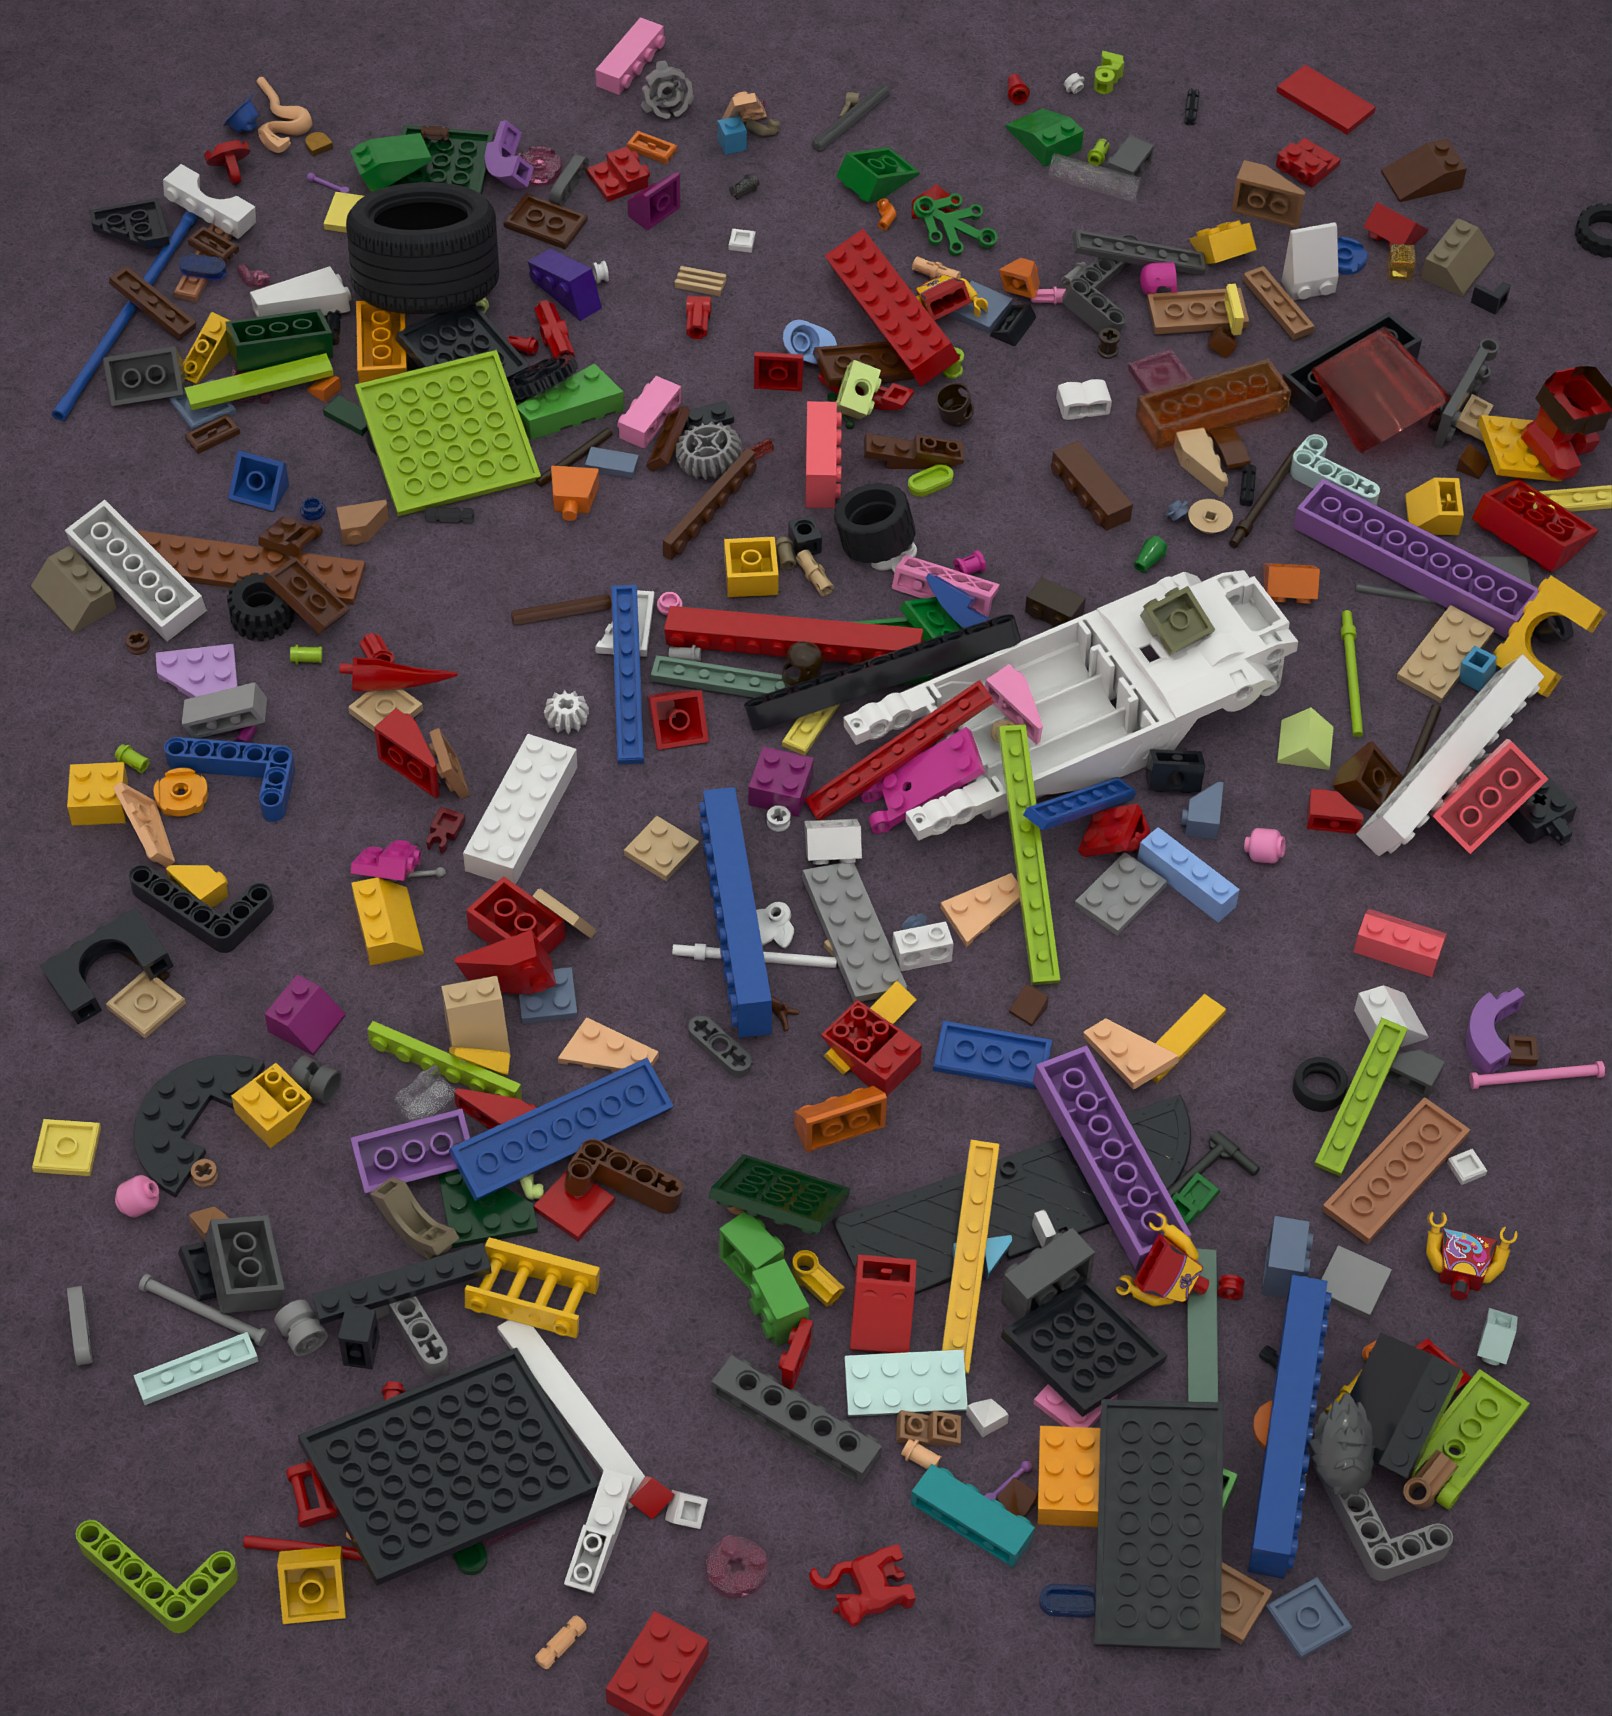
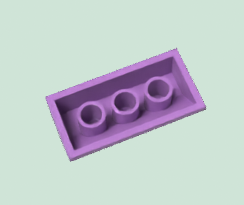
M458 1109L350 1138L351 1149L364 1193H371L390 1177L408 1183L457 1170L458 1168L449 1153V1149L470 1139L463 1109Z

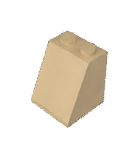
M497 976L441 986L445 1020L451 1046L499 1050L510 1054L503 1001Z

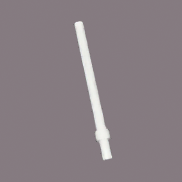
M695 943V946L673 944L672 955L694 957V960L704 961L705 958L721 959L720 948L706 947V944ZM763 952L765 963L836 968L837 961L835 957Z

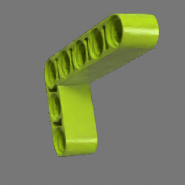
M95 1520L84 1521L78 1526L75 1533L83 1555L174 1633H183L189 1630L238 1580L239 1574L233 1555L227 1551H219L211 1555L185 1582L175 1589L99 1522ZM92 1536H98L93 1542H85ZM112 1555H120L114 1561H107ZM222 1567L230 1568L226 1573H216ZM132 1574H141L140 1577L135 1580L128 1579ZM200 1589L207 1590V1592L203 1595H194V1593ZM156 1592L163 1593L159 1598L150 1599V1596ZM177 1611L185 1612L179 1618L171 1617Z

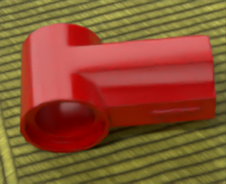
M687 296L686 333L692 339H702L707 336L708 318L711 317V297Z
M373 632L364 635L363 640L359 644L366 658H377L395 663L394 654L387 649L380 635H376Z

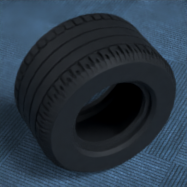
M435 182L390 186L362 197L347 215L346 230L351 283L354 291L364 301L376 308L402 314H436L454 311L482 300L498 282L499 258L496 213L492 204L484 196L472 189L454 184Z

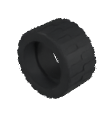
M870 483L859 486L845 494L835 507L834 519L843 549L855 561L879 563L891 560L905 552L914 541L916 530L906 494L897 486L888 483Z

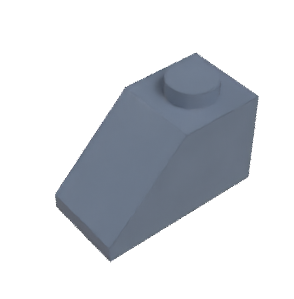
M1223 782L1215 783L1189 800L1188 810L1183 809L1181 825L1186 826V836L1217 839Z

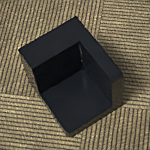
M1502 282L1494 292L1476 285L1471 303L1496 315L1507 302L1511 285Z

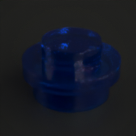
M308 497L300 506L301 516L307 520L320 519L325 514V505L317 497Z

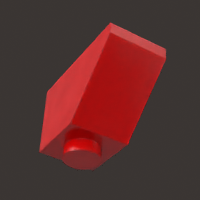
M1326 789L1310 790L1307 804V829L1356 834L1361 829L1363 814L1339 792Z

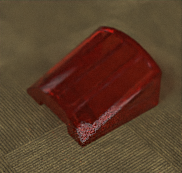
M1385 326L1311 369L1360 453L1417 422L1448 403L1452 398Z

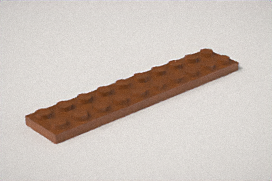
M136 530L187 582L230 588L234 587V583L237 580H243L242 577L246 575L253 576V573L263 575L264 572L270 574L293 558L265 547ZM302 552L296 556L342 602L354 605L366 568L365 561Z

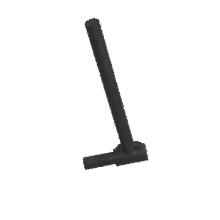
M1218 1130L1209 1139L1211 1150L1167 1191L1171 1198L1176 1192L1180 1193L1196 1172L1202 1174L1218 1158L1233 1159L1252 1176L1259 1172L1260 1167Z

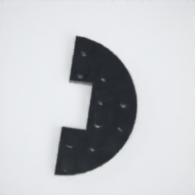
M215 1055L200 1058L169 1072L148 1092L136 1116L134 1142L140 1164L149 1175V1178L160 1189L175 1198L178 1196L191 1177L192 1165L196 1161L203 1159L206 1155L205 1148L185 1140V1137L211 1100L234 1109L231 1095L261 1074L265 1068L263 1061L239 1055Z

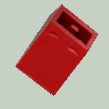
M856 1000L821 1034L824 1041L863 1083L869 1087L875 1086L883 1091L886 1096L921 1063L922 1044L859 1000Z
M858 1254L854 1274L850 1350L886 1354L909 1352L917 1260Z

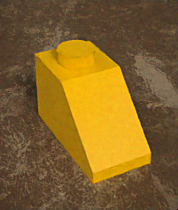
M169 865L166 868L169 880L211 908L229 896L227 890L228 881L225 876L219 871L216 873L208 865Z

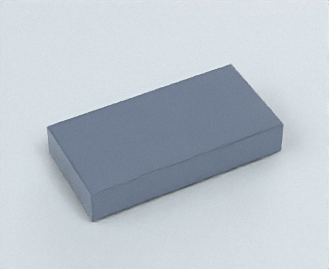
M591 447L585 468H597L599 473L634 478L639 455Z

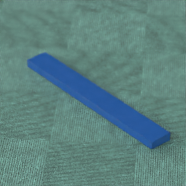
M637 585L611 586L617 761L618 764H644Z

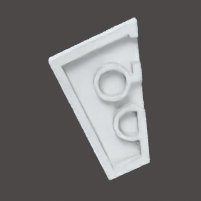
M637 590L640 656L647 657L654 591ZM613 621L607 626L604 637L601 641L599 640L595 647L598 654L614 655Z

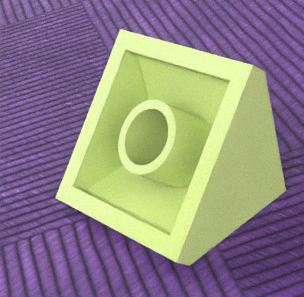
M1312 708L1283 719L1281 721L1277 763L1329 770L1333 726Z

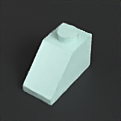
M1489 1308L1477 1356L1482 1357L1484 1362L1492 1365H1499V1363L1507 1364L1516 1334L1518 1317Z

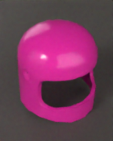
M1174 262L1149 263L1142 268L1140 287L1146 296L1147 294L1156 293L1157 288L1160 286L1171 288V293L1178 292Z

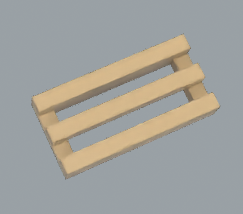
M681 266L675 280V288L721 296L726 283V274Z

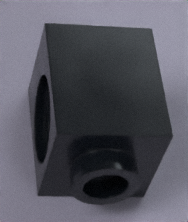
M813 516L789 521L788 538L794 543L793 549L796 556L803 550H809L812 555L821 553L822 536Z

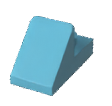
M1011 1235L987 1238L984 1257L986 1279L989 1278L1009 1250L1012 1243ZM956 1243L953 1244L952 1248L953 1261L955 1256Z

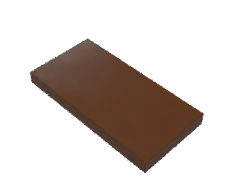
M887 341L814 347L813 355L828 387L841 386L847 365L853 360L881 370L879 375L881 382L914 379Z

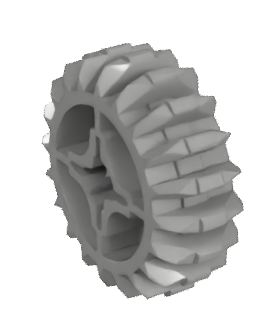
M711 421L708 425L702 423L699 427L693 426L691 431L685 430L684 436H680L679 442L676 444V458L680 468L688 476L693 475L696 479L702 476L705 480L713 476L716 479L717 475H723L742 454V444L735 430L731 429L730 425L723 426L722 422L714 425Z

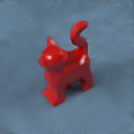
M899 1544L881 1548L869 1555L857 1557L853 1561L837 1563L833 1565L827 1578H822L816 1568L811 1569L809 1572L811 1583L822 1590L831 1589L837 1585L843 1573L850 1574L859 1595L837 1594L836 1601L839 1603L832 1611L833 1614H840L841 1618L846 1620L852 1627L858 1626L866 1615L881 1614L894 1605L900 1604L905 1609L912 1608L915 1603L916 1597L912 1585L889 1586L887 1579L890 1578L896 1582L902 1581L905 1578L901 1567L894 1566V1561L903 1560Z

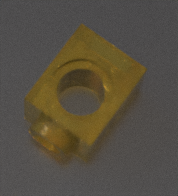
M1390 245L1387 259L1388 280H1412L1416 262L1414 245Z

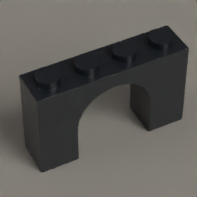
M136 907L122 913L114 921L98 928L88 937L75 942L70 948L57 956H52L40 965L45 977L77 1024L90 1019L102 1011L95 996L86 984L88 970L99 958L111 953L127 954L137 961L150 981L174 967L167 951Z

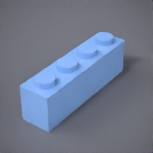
M1159 827L1140 842L1138 861L1167 880V884L1219 923L1236 908L1240 889Z

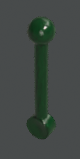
M830 393L827 395V400L829 402H836L837 395ZM842 413V418L846 422V428L853 429L855 426L854 421Z

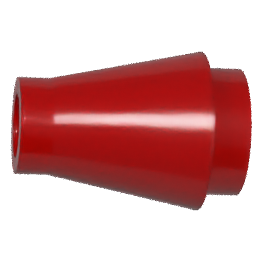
M1012 74L1008 77V99L1014 104L1025 103L1030 95V90L1018 74Z

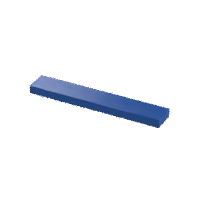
M1119 777L1027 807L1023 816L1044 831L1132 800L1136 791Z

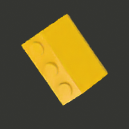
M379 877L351 883L354 903L370 966L424 954L407 887Z

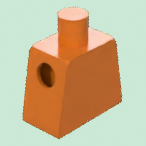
M551 466L554 511L562 512L563 519L567 521L576 520L577 513L588 514L599 488V469Z

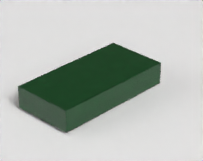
M339 395L323 409L324 416L361 436L368 431L361 407Z

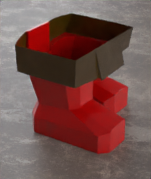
M1579 366L1554 372L1545 381L1535 398L1540 404L1536 419L1527 424L1521 434L1523 441L1550 476L1557 480L1575 476L1581 467L1576 454L1592 452L1600 442V436L1597 432L1604 430L1608 419L1612 418V386L1600 371L1593 366Z

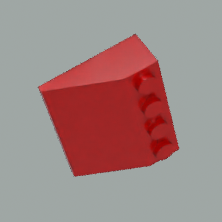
M1519 478L1483 494L1472 517V520L1477 522L1479 527L1486 531H1491L1498 536L1500 541L1514 546L1521 555L1532 558L1539 563L1541 568L1548 571H1554L1564 566L1599 531Z

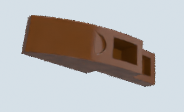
M866 433L864 437V458L885 461V468L928 469L940 464L952 467L964 462V442L916 434L914 441Z

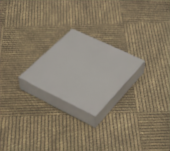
M1338 1245L1321 1280L1328 1281L1326 1292L1332 1293L1331 1303L1369 1320L1392 1269Z

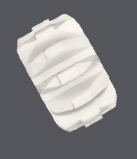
M565 689L561 695L554 692L553 698L547 699L544 716L549 728L555 727L557 733L565 729L568 735L572 728L579 732L580 725H586L589 708L584 696H578L576 691L567 694Z

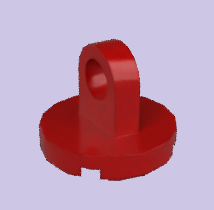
M238 140L228 141L214 147L215 151L211 153L210 150L206 151L204 157L207 165H225L231 184L241 183L237 161L244 159L250 154L251 150L248 142L244 141L241 144V141Z

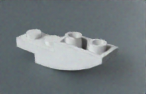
M604 1468L586 1525L583 1524L564 1585L595 1593L627 1511L625 1507L635 1480L633 1476Z

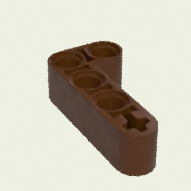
M588 1139L582 1143L568 1165L564 1183L565 1189L569 1194L583 1196L589 1192L595 1181H598L665 1214L673 1213L678 1209L683 1191V1184L677 1177L597 1139Z

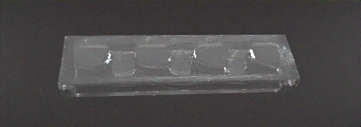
M1056 153L1052 156L1048 178L1132 202L1137 200L1142 180L1140 177Z

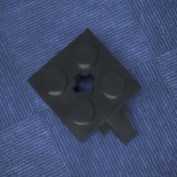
M1541 771L1548 780L1506 821L1528 844H1532L1545 836H1550L1560 846H1563L1571 840L1573 832L1567 825L1573 821L1577 806L1544 771Z

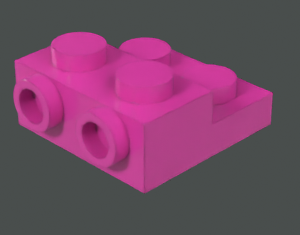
M405 840L391 842L384 851L380 847H367L351 863V873L404 881L410 873H413L414 868L419 866L421 850H418V846L410 845V842Z

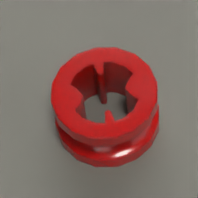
M1223 1275L1219 1278L1218 1296L1229 1300L1243 1298L1244 1279L1236 1275Z

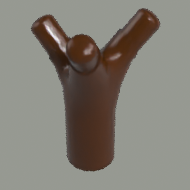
M771 995L772 1010L780 1018L783 1030L788 1031L786 1015H799V1010L790 1008L788 1004H783Z

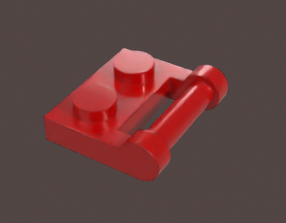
M309 1462L292 1466L286 1470L287 1479L289 1482H292L299 1511L297 1516L299 1527L313 1526L317 1522L338 1517ZM310 1475L313 1477L320 1505L319 1508L315 1509L310 1508L304 1478Z

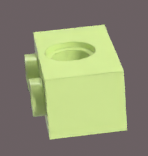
M856 360L847 365L836 400L837 412H842L858 420H861L866 415H870L874 407V401H872L873 394L878 391L881 384V379L879 378L881 370ZM855 386L863 389V396L856 393Z

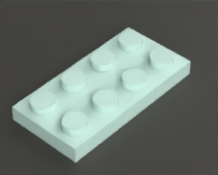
M964 1350L849 1355L844 1357L848 1417L896 1415L900 1410L914 1413H931L933 1410L939 1412L967 1411Z

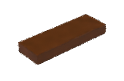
M686 406L668 413L646 464L650 471H655L668 465L690 414V410Z

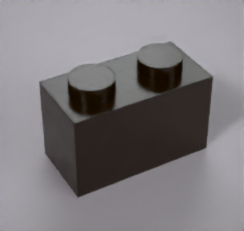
M1041 577L1026 596L1025 612L1035 619L1043 620L1053 627H1057L1084 614L1086 598Z

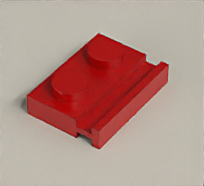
M801 1318L798 1328H792L788 1344L791 1345L788 1353H782L778 1369L782 1370V1386L787 1389H794L812 1343L813 1321Z

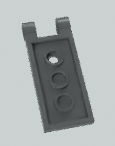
M1489 338L1481 340L1477 354L1443 412L1433 446L1442 449L1446 441H1452L1456 432L1454 427L1457 425L1471 395H1477L1481 386L1488 382L1491 369L1484 363L1496 358L1499 345L1495 340Z

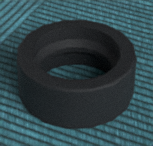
M1313 1057L1302 1062L1297 1068L1292 1091L1296 1100L1303 1107L1316 1112L1331 1111L1342 1103L1347 1090L1348 1077L1345 1070L1336 1061L1325 1057ZM1310 1074H1324L1336 1083V1090L1332 1094L1327 1095L1315 1094L1304 1085V1079Z

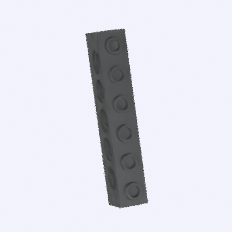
M731 1355L711 1381V1395L860 1486L863 1485L881 1459L882 1446L873 1436L861 1434L848 1421L844 1419L838 1420L833 1417L823 1406L819 1404L814 1405L805 1400L798 1391L787 1389L780 1385L772 1375L762 1374L754 1369L753 1365L745 1359L739 1360ZM748 1385L754 1387V1389L744 1390L742 1387ZM773 1400L777 1401L779 1404L771 1406L768 1405L767 1402ZM801 1416L804 1419L800 1421H795L791 1419V1417ZM818 1431H826L829 1434L826 1436H820L816 1433ZM844 1446H851L854 1448V1450L848 1452L842 1450L841 1448Z

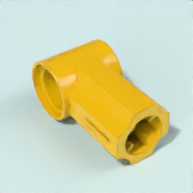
M802 1250L795 1254L791 1273L797 1284L804 1286L826 1307L835 1303L844 1293L845 1287L819 1264L815 1253ZM800 1266H807V1267H809L811 1270H809V1271H803V1270L799 1269L798 1267H800Z

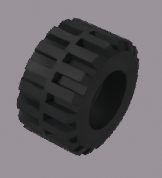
M264 572L263 575L253 573V576L246 575L242 577L243 580H237L234 583V587H230L229 595H227L233 629L238 631L242 637L247 635L249 640H254V637L258 638V641H264L266 637L269 640L275 639L274 635H283V629L289 630L291 623L294 621V609L264 582L269 573ZM258 605H268L262 608H254Z

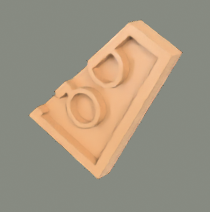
M1010 873L941 902V910L966 948L980 933H984L989 929L995 920L1000 916H1004L1020 902L1018 882L1013 874Z
M586 1017L558 1057V1063L566 1065L573 1063L583 1065L584 1068L593 1069L597 1067L617 1072L645 1058H648L653 1066L659 1057V1052Z
M1106 1018L1083 1032L1085 1040L1133 1090L1179 1063L1178 1055Z

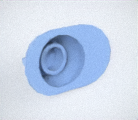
M804 320L790 322L783 331V342L788 353L804 354V361L812 364H817L813 355L814 347L837 345L835 337L830 331Z

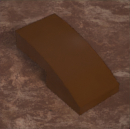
M1233 427L1210 431V437L1214 446L1218 449L1220 461L1226 469L1242 467L1246 464L1250 465V458L1246 448Z

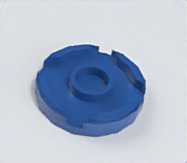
M1338 237V274L1349 275L1361 271L1366 265L1368 255L1367 251L1363 249V245L1352 238Z

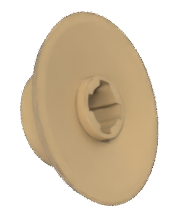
M1215 499L1199 500L1190 507L1188 512L1192 525L1206 534L1224 531L1233 521L1231 509L1225 503Z

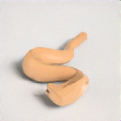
M259 77L257 84L268 96L272 113L281 119L289 120L267 122L258 129L263 145L270 151L281 153L291 145L290 138H280L274 133L293 136L305 134L313 126L312 119L307 109L303 107L281 106L279 97L264 77Z

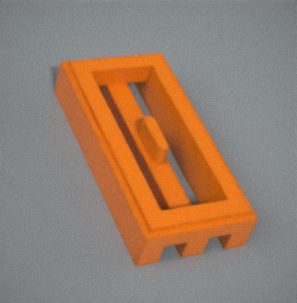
M637 131L626 144L630 151L635 150L637 154L667 164L669 158L673 157V153L677 152V145Z

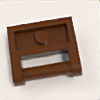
M281 517L259 536L258 545L296 557L312 539L315 540L322 535L323 529L317 523L307 525L291 517Z

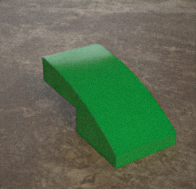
M1196 1172L1180 1193L1176 1192L1173 1195L1172 1200L1185 1224L1188 1226L1211 1204L1221 1191Z

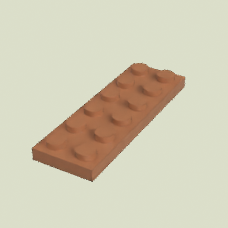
M1424 1097L1323 1204L1321 1211L1368 1245L1469 1136L1470 1129Z

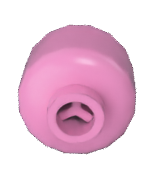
M1255 828L1250 837L1245 839V852L1249 853L1253 862L1274 864L1279 858H1283L1285 854V837L1281 836L1280 832L1276 829Z
M135 1176L121 1183L117 1188L116 1206L120 1212L127 1216L139 1217L153 1210L158 1205V1185L146 1176Z

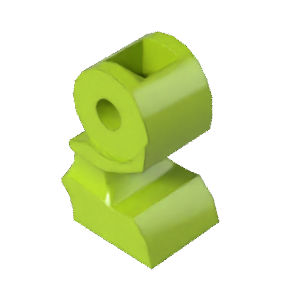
M1102 50L1101 66L1096 68L1094 76V89L1097 93L1109 94L1113 91L1114 83H1117L1123 77L1124 56Z

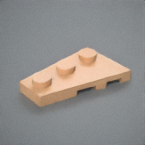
M740 92L732 97L722 119L739 115L742 122L745 123L749 119L759 120L767 118V115L755 93L747 94V92Z
M123 782L118 783L113 789L142 842L148 858L152 862H157L165 867L172 865L175 860L156 801Z

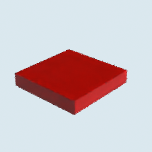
M566 1171L533 1207L536 1213L579 1242L615 1203V1197L595 1183L589 1192L583 1196L569 1194L564 1186Z

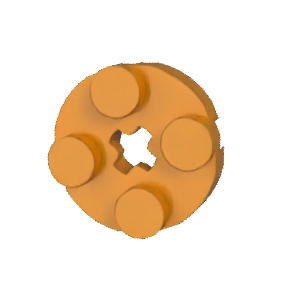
M190 768L169 770L165 773V777L160 782L158 779L154 785L153 792L156 804L166 816L181 817L199 813L203 810L204 804L208 799V787L205 778L202 775L200 777L195 774V771ZM180 789H184L186 792L183 795H176Z

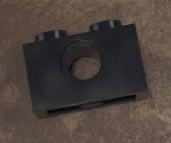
M1150 749L1145 775L1148 789L1157 792H1201L1206 766L1202 751Z
M365 1306L345 1308L338 1336L343 1366L373 1370L380 1340L375 1310Z

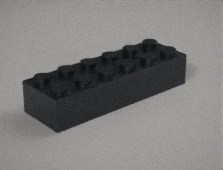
M1388 312L1285 372L1282 377L1279 394L1306 418L1314 422L1418 360L1422 339L1393 314Z

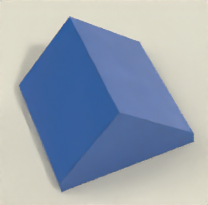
M238 450L228 499L275 511L289 487L286 463Z

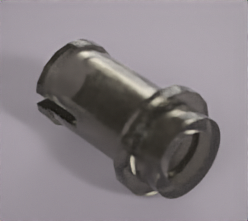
M746 174L743 180L730 186L729 191L738 200L748 192L756 191L760 183L754 174Z

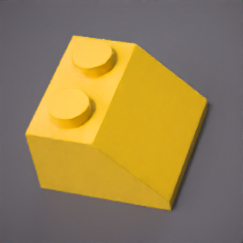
M342 1546L279 1552L277 1568L283 1624L346 1618Z

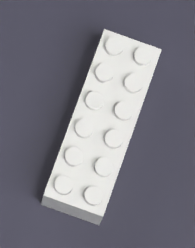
M103 500L65 530L71 546L167 642L207 611L202 596L106 500Z
M527 734L463 852L465 871L494 881H499L504 876L516 885L577 769V751L575 748Z

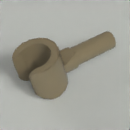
M848 92L846 94L845 105L839 118L848 112L850 106H855L859 102V93Z

